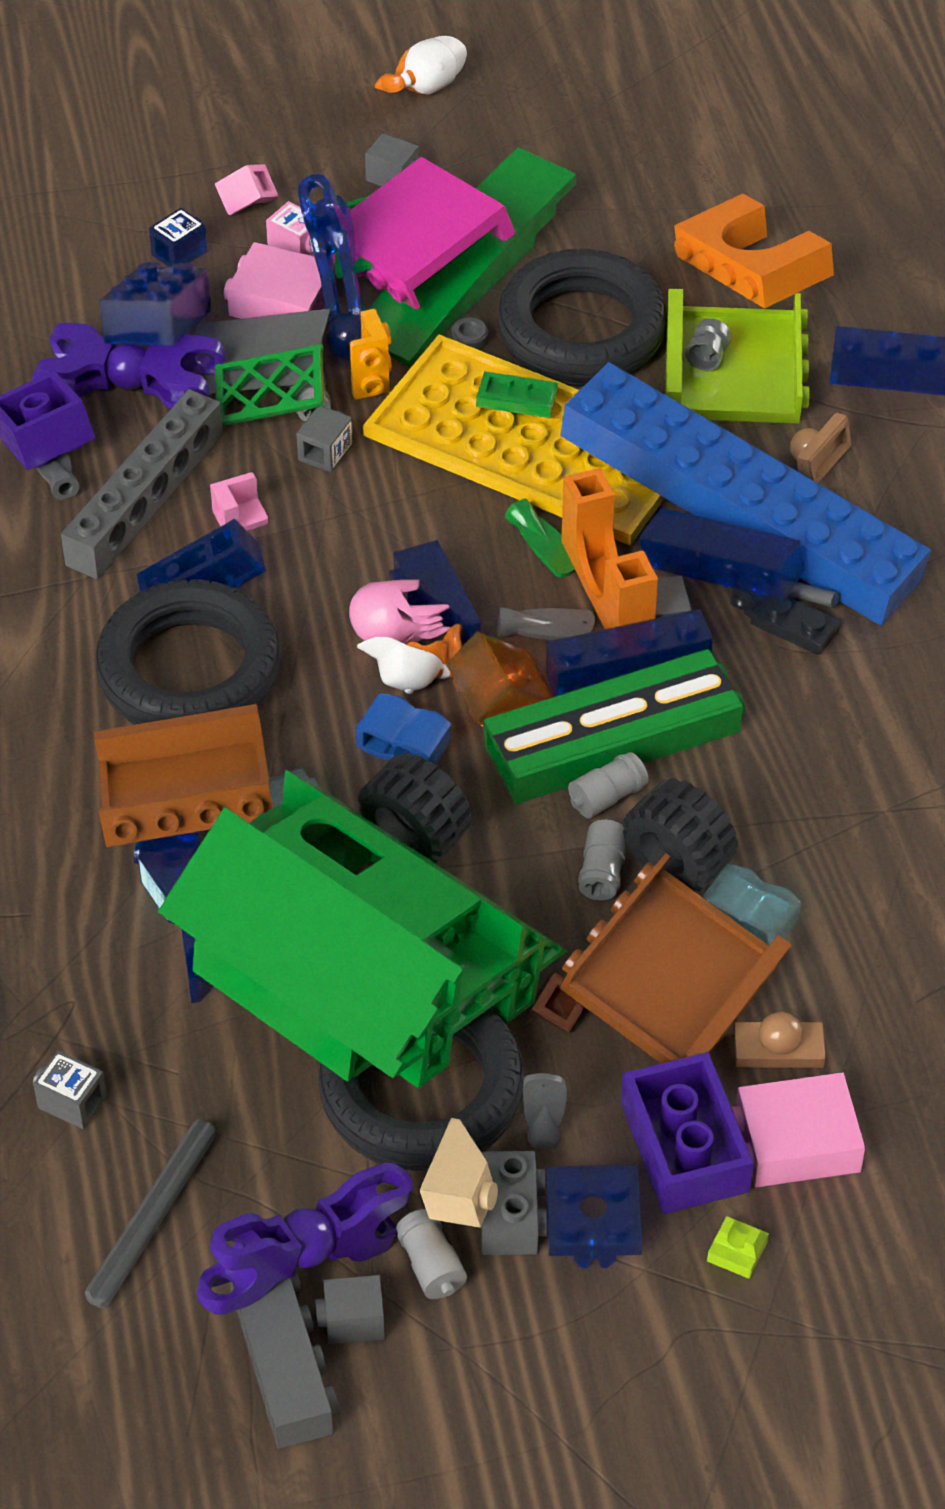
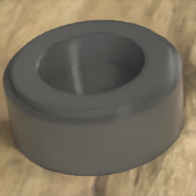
M464 318L458 320L452 326V340L477 350H482L487 345L488 327L483 321L476 318Z

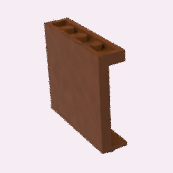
M257 704L94 732V741L99 760L102 808H99L98 811L106 847L209 830L224 807L248 823L255 820L261 813H266L273 808Z
M667 853L661 857L655 866L648 862L634 880L638 887L632 894L625 890L619 896L610 910L615 915L608 923L601 919L586 939L591 943L587 949L582 952L577 948L562 968L568 974L560 987L562 991L661 1064L706 1052L710 1055L780 965L792 945L777 935L768 946L664 870L671 857Z

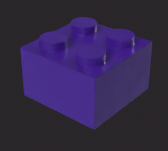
M55 370L0 395V439L27 470L44 466L51 459L67 451H75L81 448L84 443L95 439L83 401Z

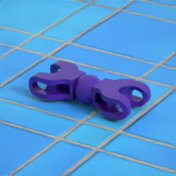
M60 323L55 326L50 336L53 352L58 358L42 359L35 368L32 380L55 370L78 397L96 389L109 390L112 383L124 390L139 389L143 386L144 394L156 395L166 407L171 409L188 389L210 398L207 381L201 375L216 374L215 365L224 363L226 352L223 345L217 339L187 334L163 344L150 343L147 351L133 343L120 344L116 347L114 339H106L99 336L97 330L88 324ZM63 338L68 339V340H70V341L73 342V343H69V342H67L66 340H64ZM207 353L209 355H212L213 357L202 356L197 354Z
M383 1163L353 1175L333 1194L319 1199L316 1209H296L283 1219L280 1215L264 1219L258 1214L247 1213L221 1223L215 1228L209 1245L218 1263L203 1271L196 1291L199 1302L214 1314H228L254 1304L278 1282L293 1276L296 1266L303 1268L318 1266L328 1256L331 1261L341 1257H349L352 1261L361 1262L386 1252L392 1247L397 1234L396 1225L388 1215L407 1204L413 1188L410 1175L394 1163ZM380 1183H392L398 1189L378 1194L376 1186ZM376 1229H377L379 1232H381L382 1234H381V1235H376V1234H375ZM234 1241L235 1245L234 1247H230L225 1242ZM232 1282L234 1286L233 1291L229 1294H217L211 1290L212 1287Z

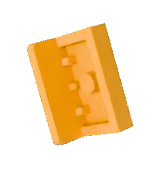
M375 309L361 311L362 339L350 342L352 395L355 400L390 392L389 371H392V363L388 344H391V334L387 322L381 323Z

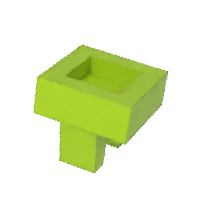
M726 1216L708 1251L707 1262L750 1279L767 1245L769 1233Z

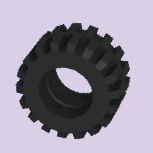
M409 753L395 755L360 790L358 795L361 815L435 864L464 836L472 825L470 822L472 820V813L468 809L470 807L458 785L438 766L418 755L412 756Z
M670 778L669 780L664 779L660 781L623 819L622 825L625 828L623 830L624 838L628 842L627 846L636 857L638 863L642 867L648 862L655 866L661 857L667 853L671 857L664 870L694 892L701 891L737 853L738 840L735 837L736 831L729 822L730 818L726 812L705 791L699 787H694L685 780L681 782L677 778Z

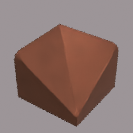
M554 972L549 974L535 998V1004L529 1007L528 1011L569 1033L584 1006L560 989L565 978Z

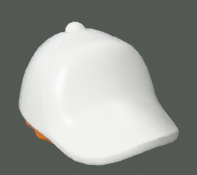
M438 36L418 42L402 55L395 74L385 73L375 83V88L388 93H396L404 88L418 94L429 95L452 83L456 75L461 71L466 61V47L461 41L451 36Z
M455 624L449 628L442 641L438 640L429 645H421L417 642L403 644L388 637H374L358 643L357 648L377 659L380 676L384 684L403 690L407 694H412L413 691L427 687L435 678L449 679L458 674L462 664L460 639L462 625Z

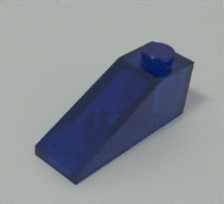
M233 519L136 575L140 592L143 590L147 591V588L158 584H168V582L177 580L210 581L209 583L213 581L225 584L231 588H237L266 572L259 542L236 519Z
M438 540L393 552L394 569L389 570L390 581L419 580L418 589L409 591L407 594L408 604H448L449 608L438 614L443 618V620L439 621L443 624L441 627L451 628L455 624L462 625L460 632L461 643L473 651L481 649V622Z

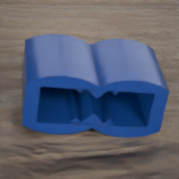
M381 693L378 694L356 726V746L364 752L383 760H391L397 754L409 753L412 756L418 755L423 757L426 761L436 765L451 742L452 724L439 712L415 709L406 699L400 696Z

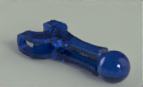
M314 174L306 177L299 183L298 197L300 209L310 236L309 245L320 275L325 309H330L327 319L329 323L326 336L327 343L335 355L342 359L351 360L350 342L362 339L361 311H366L356 271L354 226L348 204L341 196L336 195L333 185L324 175ZM316 186L323 187L324 198L317 201L316 204L312 203L309 199L311 190ZM338 253L347 296V313H342L339 303L332 255Z

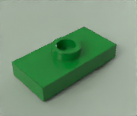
M484 371L476 396V407L550 418L558 393V383Z

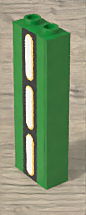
M709 649L486 718L484 719V747L516 805L566 789L571 781L595 768L603 767L620 754L632 752L642 763H646L739 733L742 714H745V704L741 694L738 691H734L729 684L723 664L721 662L717 663Z

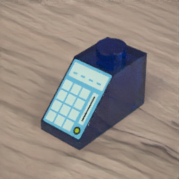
M192 832L136 843L134 863L139 864L141 883L158 908L161 907L200 846L199 833Z

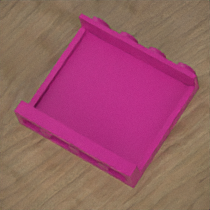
M423 157L417 159L323 231L329 243L327 251L334 261L335 241H337L354 253V255H350L345 260L346 265L355 263L360 257L371 262L372 269L355 273V275L358 277L363 275L370 280L375 288L378 290L383 288L398 303L404 302L415 310L419 309L420 305L413 290L482 236L489 232L505 242L516 234L503 204Z

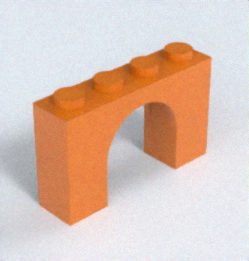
M743 193L674 225L676 237L674 247L679 258L764 309L834 275L832 243L811 231L804 232L771 248L742 250L767 237L765 205Z
M597 468L563 478L561 541L617 653L654 643L658 577L644 550L618 557L613 531L615 494L602 469Z

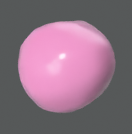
M419 580L370 582L361 587L353 596L349 607V617L356 634L364 641L374 637H388L406 644L409 642H419L421 639H431L447 632L450 627H441L443 624L439 621L443 620V618L438 614L447 610L449 605H409L407 594L409 591L418 589Z

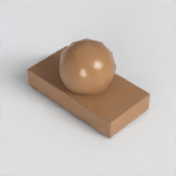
M835 413L820 431L814 428H803L794 434L790 442V452L794 460L797 461L799 473L819 483L851 447L847 415Z
M780 1011L770 1013L762 1022L734 1023L736 1067L824 1068L825 1048L822 1022H799L791 1013Z

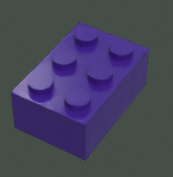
M708 1052L623 1073L621 1105L663 1214L750 1192L754 1163Z

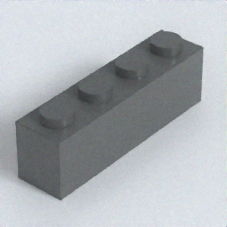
M296 1267L293 1276L278 1282L254 1304L237 1310L277 1449L332 1435V1416L339 1414L333 1386L324 1387L320 1374L326 1373V1365L320 1345L311 1346L308 1333L314 1332L307 1304L299 1306L295 1295L301 1292ZM229 1282L230 1290L232 1292L234 1286L232 1282Z

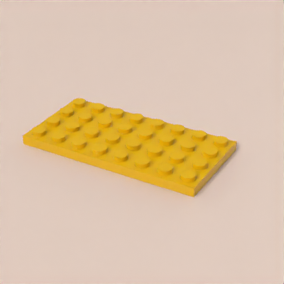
M438 334L363 425V436L518 500L526 498L533 506L559 517H562L563 478L601 468L615 494L614 539L627 545L633 543L665 499L560 436L565 404L579 391L578 389ZM484 371L558 383V393L551 417L545 418L476 407V396Z

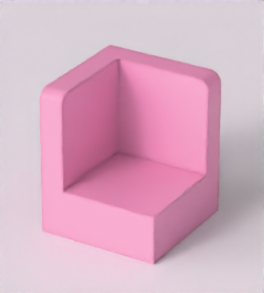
M265 164L246 165L215 183L226 212L229 215H234L254 203H269L279 197Z
M250 472L210 485L212 511L226 537L268 524V516L258 499L257 479L254 473Z

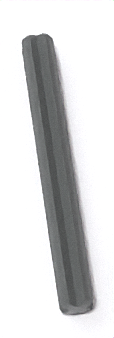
M197 1119L193 1122L86 1288V1300L91 1305H95L100 1309L108 1307L215 1139L214 1125L202 1119Z

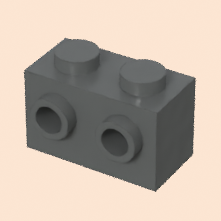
M535 1151L481 1152L488 1163L492 1180L498 1187L496 1204L492 1210L487 1211L481 1225L482 1255L537 1254L538 1236H547L546 1208H537V1196H545V1169H536Z

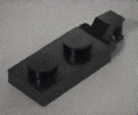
M739 579L732 588L730 605L743 610V613L751 618L750 624L814 654H821L839 630V619L768 587L761 586L759 589L756 584Z

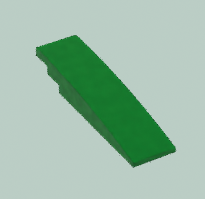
M520 147L515 149L476 189L505 206L516 234L505 242L489 232L482 236L413 290L420 305V308L417 310L404 302L398 303L389 292L384 290L368 310L375 309L381 323L387 322L391 334V344H388L390 357L410 367L424 353L438 334L443 335L535 246L536 234L556 215V204L576 186L577 174ZM361 319L351 330V338L355 340L362 339Z

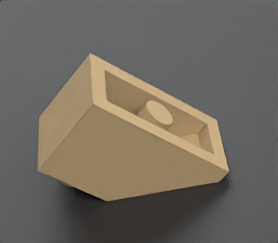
M451 1118L422 1183L420 1193L429 1219L481 1228L487 1211L492 1210L496 1204L498 1187L492 1180L486 1159L460 1119Z

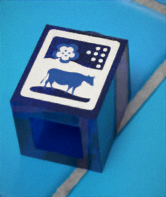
M179 208L149 228L151 255L173 271L180 270L207 252L205 224L198 217H194L184 209Z

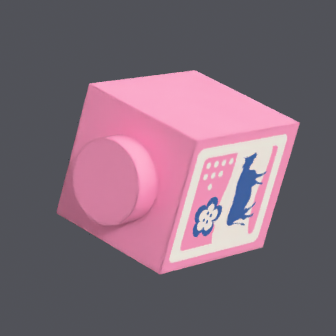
M289 201L266 220L268 246L310 256L318 253L323 246L322 218Z

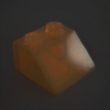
M478 631L446 663L454 678L452 681L453 686L464 696L470 707L468 712L472 719L481 726H484V719L555 697L528 651Z

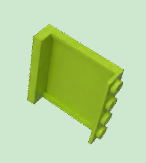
M668 289L665 395L708 420L800 424L801 408H808L809 386H802V382H808L809 360H802V356H807L808 334H801V331L807 330L808 309L801 308V293L795 294L793 310L683 306V289ZM704 319H716L723 322L732 334L731 342L724 351L721 363L712 371L697 369L689 363L685 356L686 348L690 340L694 338L697 325Z

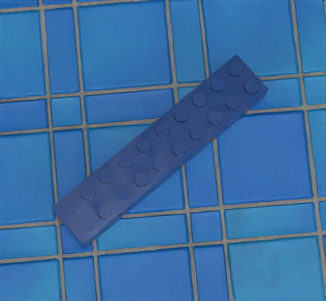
M610 362L565 404L561 437L812 586L837 592L839 594V602L880 626L888 620L923 579L931 552L930 548Z

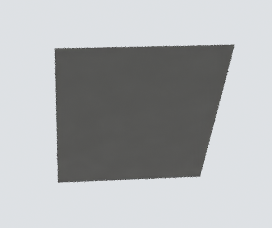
M330 309L198 324L195 335L217 339L225 349L226 358L224 363L321 344ZM207 353L197 354L202 356L213 357L212 355H209ZM313 354L298 357L293 364L305 372L313 363ZM277 361L262 364L257 372L266 379H269L282 363ZM242 368L225 372L226 383L232 387L245 370ZM288 369L275 385L277 387L294 385L300 376ZM216 374L201 375L207 381L210 394L216 393ZM252 376L241 390L260 389L264 384Z

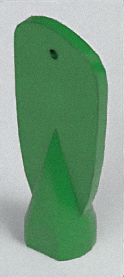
M526 498L513 503L505 513L507 521L519 529L529 547L555 576L560 578L570 576L575 571V568L561 541L562 535L548 522L537 516L532 504Z

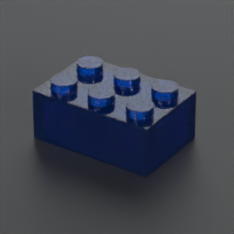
M157 262L139 264L138 268L125 276L123 281L117 286L112 287V290L99 300L104 343L175 345L212 310L208 269L194 268L192 263H179L172 267H160V264Z

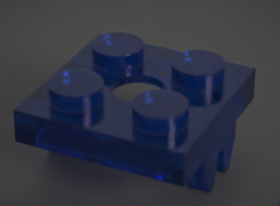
M638 1166L546 1167L548 1256H574V1261L580 1268H587L590 1260L598 1259L601 1268H608L616 1260V1255L642 1254ZM596 1196L606 1202L607 1211L604 1215L597 1218L588 1217L580 1209L581 1202L587 1197Z

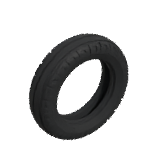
M596 249L560 250L559 253L557 251L548 253L530 261L520 268L509 280L503 290L498 307L500 334L510 354L526 369L563 384L567 382L570 385L587 384L608 362L629 374L634 373L644 366L659 348L664 337L667 321L665 301L654 279L631 260L607 251L600 250L597 252ZM571 291H590L607 295L622 303L630 311L633 320L624 331L611 338L595 342H573L548 334L534 322L531 315L541 302L552 296Z
M206 580L171 581L168 584H158L147 588V591L143 590L135 594L114 611L113 615L107 620L98 640L95 664L98 681L105 697L123 718L134 725L257 704L259 710L273 691L281 666L279 637L274 624L264 609L245 593L225 584L213 581L209 583L210 581ZM180 625H206L225 631L240 643L245 652L240 667L231 677L211 688L193 692H174L155 687L143 680L132 665L137 650L147 639L160 631Z
M489 1008L453 1034V1039L466 1046L477 1058L483 1070L484 1080L474 1100L462 1111L451 1117L424 1123L407 1122L392 1118L379 1111L368 1101L358 1082L359 1075L347 1082L320 1063L318 1084L324 1111L336 1132L355 1151L376 1163H394L406 1171L429 1170L451 1118L460 1119L480 1152H485L503 1135L511 1124L523 1093L524 1068L522 1057L510 1029L497 1013Z

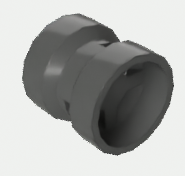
M716 319L700 321L694 332V338L690 340L685 351V356L689 363L697 369L704 371L716 369L721 363L724 351L731 342L732 334L726 324Z

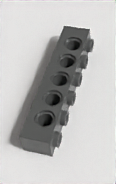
M190 389L185 392L63 530L61 539L65 566L97 580L222 437L221 402Z

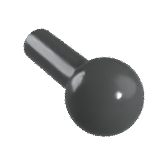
M789 571L775 573L768 583L769 589H773L790 598L795 597L835 608L839 601V594L837 592L800 583L797 577Z

